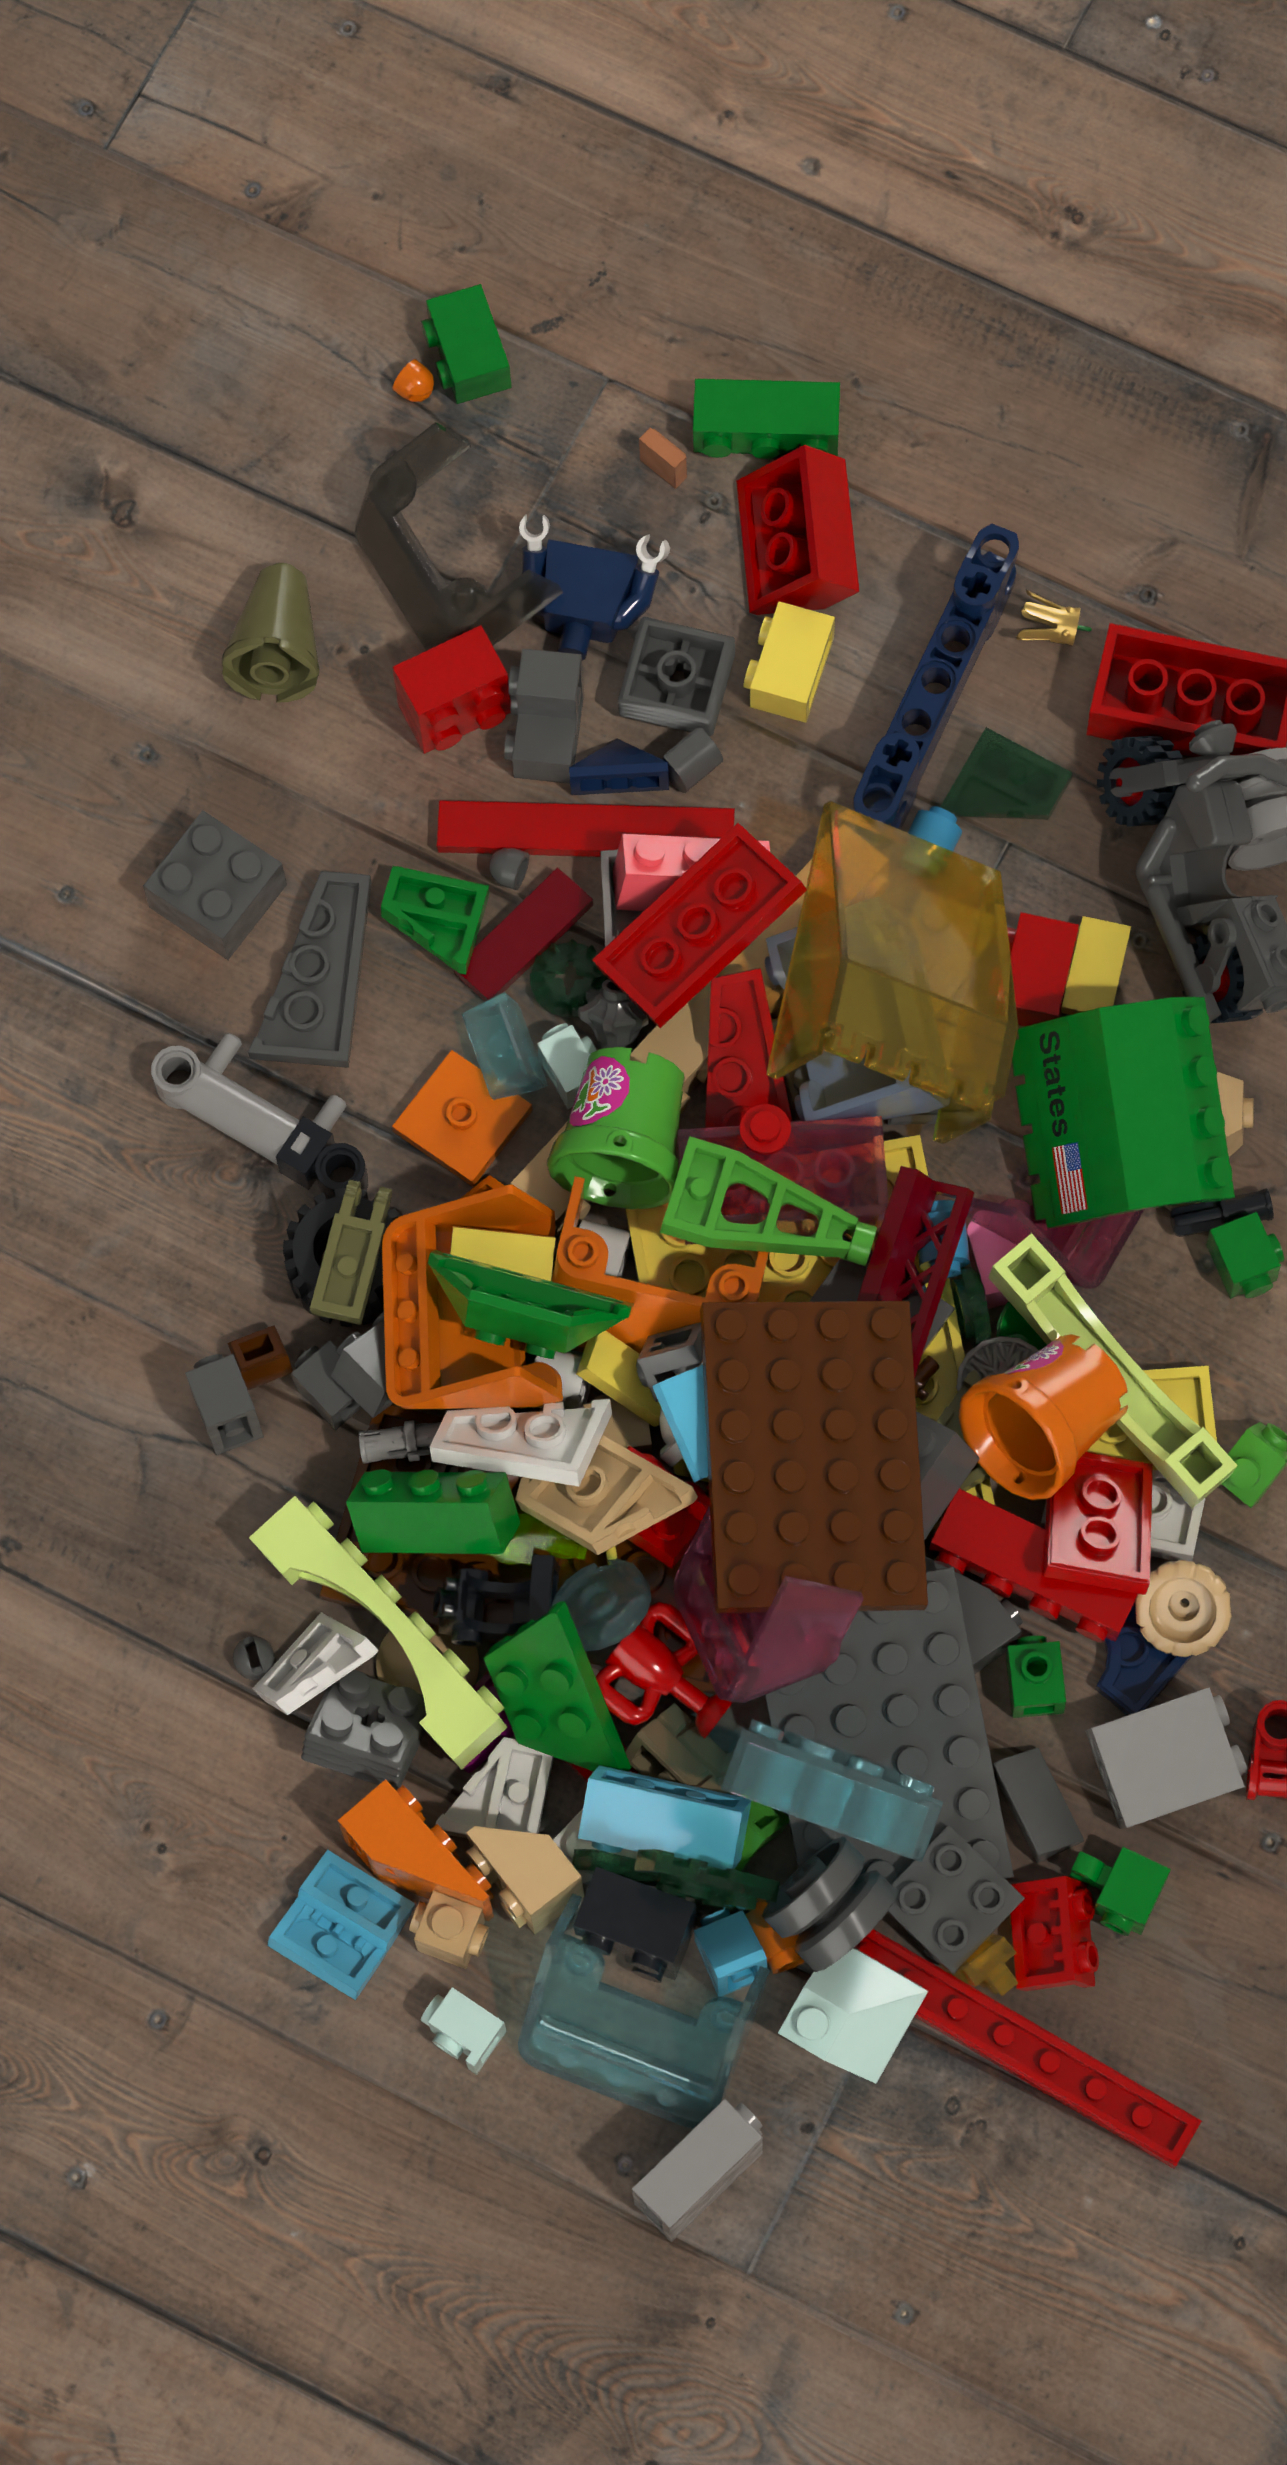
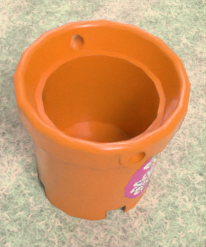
M1073 1334L1059 1336L1046 1347L1005 1373L987 1376L973 1384L961 1397L958 1418L963 1439L978 1455L980 1459L977 1463L991 1479L1012 1494L1030 1500L1051 1498L1075 1473L1076 1461L1127 1413L1128 1405L1120 1408L1119 1398L1127 1393L1128 1390L1117 1365L1096 1344L1091 1345L1086 1350L1072 1344L1080 1336Z

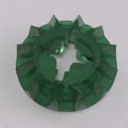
M572 938L567 943L556 944L552 942L546 951L536 956L530 973V984L536 1001L545 1010L561 1017H578V1008L588 1004L586 992L590 989L600 990L602 988V983L608 978L592 961L598 955L593 945L586 946L577 943ZM569 962H573L576 974L584 977L583 979L575 980L570 995H566L563 979L555 977L556 974H564L566 967L569 966Z
M971 1266L962 1267L961 1274L957 1276V1279L952 1280L953 1300L963 1338L965 1340L970 1339L973 1347H976L982 1341L991 1338L990 1316L979 1274Z

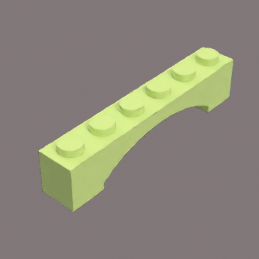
M1031 1233L992 1266L988 1277L989 1280L1047 1345L1059 1336L1073 1334L1080 1336V1338L1072 1344L1078 1345L1084 1350L1096 1344L1105 1351L1117 1365L1128 1390L1127 1393L1119 1398L1120 1408L1128 1405L1127 1413L1116 1423L1193 1509L1228 1479L1238 1465L1204 1427L1201 1428L1186 1415L1128 1355L1065 1275L1066 1271Z
M294 1496L255 1531L249 1539L291 1585L300 1578L332 1588L363 1606L391 1631L410 1660L421 1687L427 1716L419 1722L420 1725L462 1770L507 1728L506 1724L498 1716L504 1709V1706L484 1685L477 1692L463 1678L470 1672L469 1668L450 1648L443 1654L435 1648L429 1640L436 1633L416 1611L407 1617L397 1607L395 1603L402 1596L382 1574L374 1581L361 1568L368 1561L367 1558L348 1538L341 1544L335 1540L327 1531L334 1523L314 1501L306 1508Z

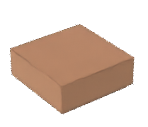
M650 427L639 438L640 460L676 489L687 478L686 454L657 430Z

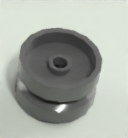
M844 1836L834 1839L805 1861L777 1890L762 1914L763 1919L782 1938L799 1934L794 1950L814 1972L824 1970L840 1960L866 1937L885 1916L898 1893L877 1870L860 1874L865 1858Z

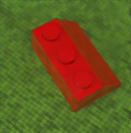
M803 445L736 480L749 613L754 615L774 614L778 601L808 610H821L860 592L846 459Z

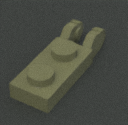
M349 1180L340 1211L334 1215L310 1311L313 1315L361 1325L382 1247L383 1235L386 1231L385 1223L391 1203L392 1189L380 1186L374 1198L371 1218L366 1220L354 1217L361 1200V1182Z

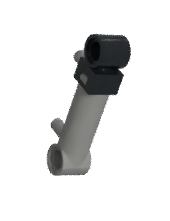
M226 1033L205 1064L199 1061L197 1055L192 1050L183 1046L167 1047L155 1056L151 1065V1075L160 1100L167 1106L186 1110L278 1165L281 1174L310 1190L317 1179L321 1193H324L326 1199L335 1197L334 1189H346L349 1180L361 1182V1189L367 1190L368 1173L362 1153L350 1144L335 1143L333 1133L330 1132L347 1107L346 1102L342 1098L330 1095L313 1121L304 1116L301 1120L296 1119L222 1075L242 1045L241 1040L231 1033ZM184 1070L190 1073L189 1079L182 1084L173 1085L166 1081L167 1077L174 1071ZM339 1167H349L355 1171L354 1175L345 1182H336L329 1178L330 1174Z

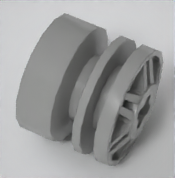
M1273 748L1250 753L1264 754L1287 765V748ZM1249 774L1244 777L1223 780H1233L1240 784L1253 833L1249 844L1232 847L1227 859L1229 866L1232 869L1249 871L1260 870L1287 862V787L1259 774Z

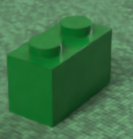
M475 285L426 300L428 319L421 320V325L428 347L433 348L437 346L441 360L436 361L435 366L443 390L451 388L456 403L460 404L512 388L510 366L482 285Z

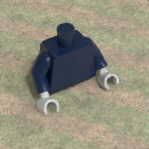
M527 514L524 515L519 526L520 534L527 540V545L522 548V584L532 609L535 613L544 617L545 630L550 633L561 634L558 652L581 654L582 660H584L587 656L590 640L603 643L612 642L618 630L628 629L649 609L659 576L656 565L667 558L670 553L669 543L666 540L662 541L660 553L657 557L649 555L646 549L650 534L638 541L636 546L637 556L548 539L546 548L542 546V539L545 538L549 531L550 523L548 518L543 515V532L533 535L526 529Z

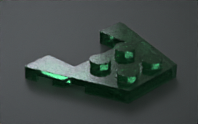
M574 1849L572 1865L578 1872L593 1874L597 1866L639 1883L655 1886L656 1889L686 1900V1897L703 1900L702 1905L726 1910L738 1908L755 1911L757 1902L776 1903L780 1882L734 1869L726 1868L724 1870L707 1866L708 1862L688 1858V1860L676 1858L674 1853L658 1849H638L636 1859L595 1849Z

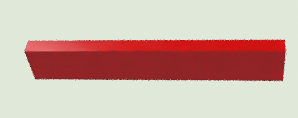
M439 800L438 853L494 854L503 848H515L528 852L529 855L601 857V851L617 850L619 848L622 834L721 839L734 827L735 808Z

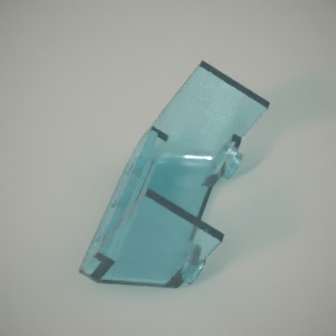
M572 1893L544 1949L518 2040L520 2055L529 2065L536 2069L681 2126L694 2129L725 2098L752 2029L770 1969L760 1966L744 2002L729 1997H715L705 2003L698 2019L687 2016L601 1982L605 1971V1961L602 1954L585 1948L580 1944L582 1940L571 1936L582 1900L581 1896Z

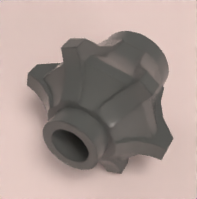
M607 979L602 983L600 990L590 989L586 992L588 1004L578 1008V1016L593 1029L599 1050L603 1048L625 1047L632 1048L631 1052H633L637 1047V1037L640 1034L641 1028L648 1025V1016L610 979Z

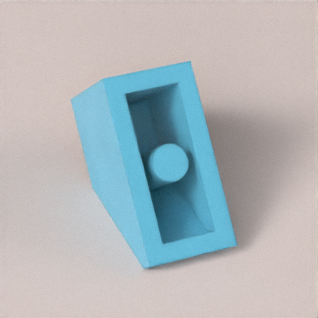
M724 1909L700 1920L702 1927L694 1930V1940L718 1998L767 1978V1957L743 1910L731 1915L729 1909Z

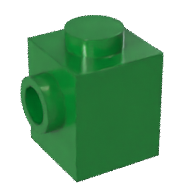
M1257 1212L1210 1229L1206 1246L1230 1299L1244 1294L1245 1298H1254L1273 1288V1282L1277 1281L1281 1268L1280 1263L1284 1262V1254L1274 1233L1267 1235Z
M1027 1636L1017 1639L1016 1645L1008 1646L1006 1653L1012 1718L1064 1714L1066 1693L1060 1641L1047 1642V1637Z

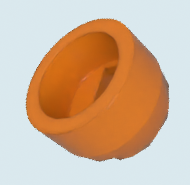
M413 359L401 370L394 381L392 390L410 402H422L429 398L433 391V374L427 367Z

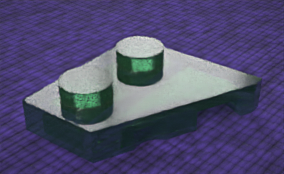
M986 727L940 808L951 812L956 817L1049 820L1071 782L1073 775L1072 772Z

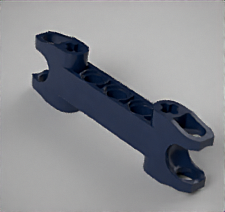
M990 524L978 532L956 575L952 595L886 735L877 743L854 795L853 811L855 818L853 820L852 836L873 852L882 853L890 848L897 838L916 799L920 780L985 642L992 636L1001 618L1016 580L1015 561L1018 557L1019 540L1015 532L995 524ZM989 540H1000L1008 546L1009 553L1006 559L990 551L981 555V547ZM956 641L961 642L967 648L961 652H951L944 645L948 642ZM930 683H940L947 690L940 694H933L926 691L924 687ZM918 724L925 727L928 731L923 735L913 736L904 729L909 725ZM867 822L879 829L890 824V830L883 837L872 838L864 833L862 824Z

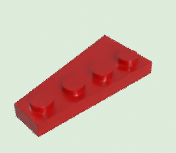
M761 967L717 976L711 980L704 1140L737 1150L759 1163L799 1156ZM756 1105H775L782 1109L790 1120V1139L786 1146L777 1153L771 1155L756 1154L750 1151L741 1140V1119L750 1108Z

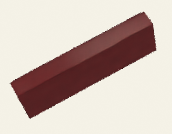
M557 867L474 948L466 975L460 974L455 970L454 974L491 1006L594 905L593 898Z

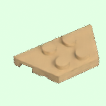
M541 1406L539 1411H543L544 1406ZM602 1435L579 1487L522 1477L515 1500L524 1512L599 1555L693 1504L698 1496L691 1485Z

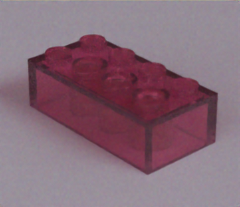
M882 1116L790 1122L791 1135L788 1143L782 1150L771 1155H760L750 1151L741 1140L740 1126L678 1130L679 1165H681L689 1136L734 1149L857 1217L858 1221L876 1226V1232L880 1231L889 1203ZM740 1183L729 1186L721 1207L722 1216L732 1223L758 1224L767 1217L769 1212L767 1199L757 1191ZM786 1204L780 1209L776 1226L781 1232L811 1236L817 1231L818 1219L812 1213ZM685 1240V1245L696 1244Z

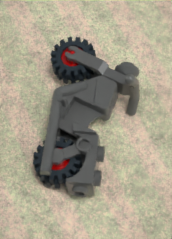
M1221 720L1205 723L1195 730V737L1190 741L1189 748L1192 753L1201 756L1182 759L1180 751H1172L1174 744L1170 740H1163L1161 736L1123 737V739L1115 740L1111 743L1113 748H1106L1103 753L1108 762H1099L1097 771L1104 773V779H1097V788L1104 787L1105 793L1100 795L1099 799L1101 804H1110L1105 812L1109 817H1116L1115 822L1120 825H1127V827L1158 825L1136 864L1135 872L1178 973L1180 983L1184 987L1185 991H1182L1183 996L1205 997L1210 1023L1245 1021L1258 1017L1263 1013V1009H1265L1266 1013H1275L1287 1008V924L1276 901L1278 895L1239 897L1231 892L1225 878L1227 859L1232 847L1249 844L1253 833L1240 784L1233 780L1223 781L1244 777L1249 774H1259L1287 787V765L1264 754L1230 755L1233 752L1237 729L1233 724H1223ZM1201 926L1204 935L1195 938L1197 943L1191 944L1185 928Z

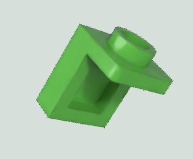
M1258 1422L1247 1428L1228 1453L1238 1466L1222 1485L1250 1508L1258 1503L1287 1466V1434L1279 1427L1270 1423L1264 1425Z

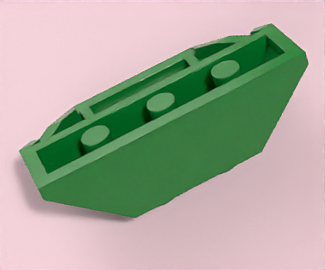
M438 1250L432 1251L428 1260L429 1266L463 1325L476 1329L474 1338L504 1346L506 1338L526 1343L525 1352L548 1359H554L556 1351L567 1353L628 1318L634 1306L630 1302Z

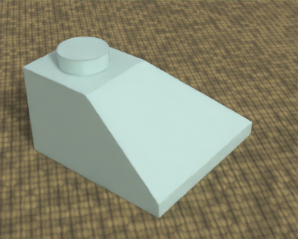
M854 1947L828 1968L813 1972L778 2034L822 2060L876 2084L925 1999L928 1990Z

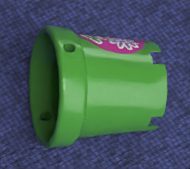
M603 1048L592 1052L588 1057L587 1066L583 1072L565 1131L553 1143L547 1160L550 1177L569 1192L572 1190L575 1176L585 1178L583 1199L605 1206L624 1209H649L669 1203L679 1171V1163L675 1154L683 1096L682 1088L685 1079L684 1073L674 1063L648 1052L647 1061L644 1064L630 1060L632 1048ZM611 1189L615 1194L608 1197L605 1195L604 1190Z

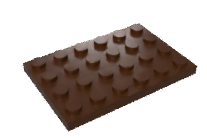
M909 1301L702 1303L700 1318L715 1613L925 1610L928 1606Z

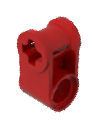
M1275 1700L1266 1704L1256 1718L1247 1769L1246 1800H1255L1257 1795L1287 1798V1738H1273L1267 1733L1264 1723L1266 1719L1272 1716H1280L1287 1720V1701Z

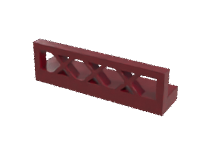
M901 1166L857 1301H902L907 1295L915 1290L918 1291L922 1304L919 1313L910 1318L911 1331H913L912 1351L915 1379L975 1192L966 1187L932 1180L920 1170ZM936 1194L955 1198L950 1217L934 1226L928 1213L931 1212ZM930 1241H933L938 1251L935 1264L919 1274L914 1264L917 1252Z

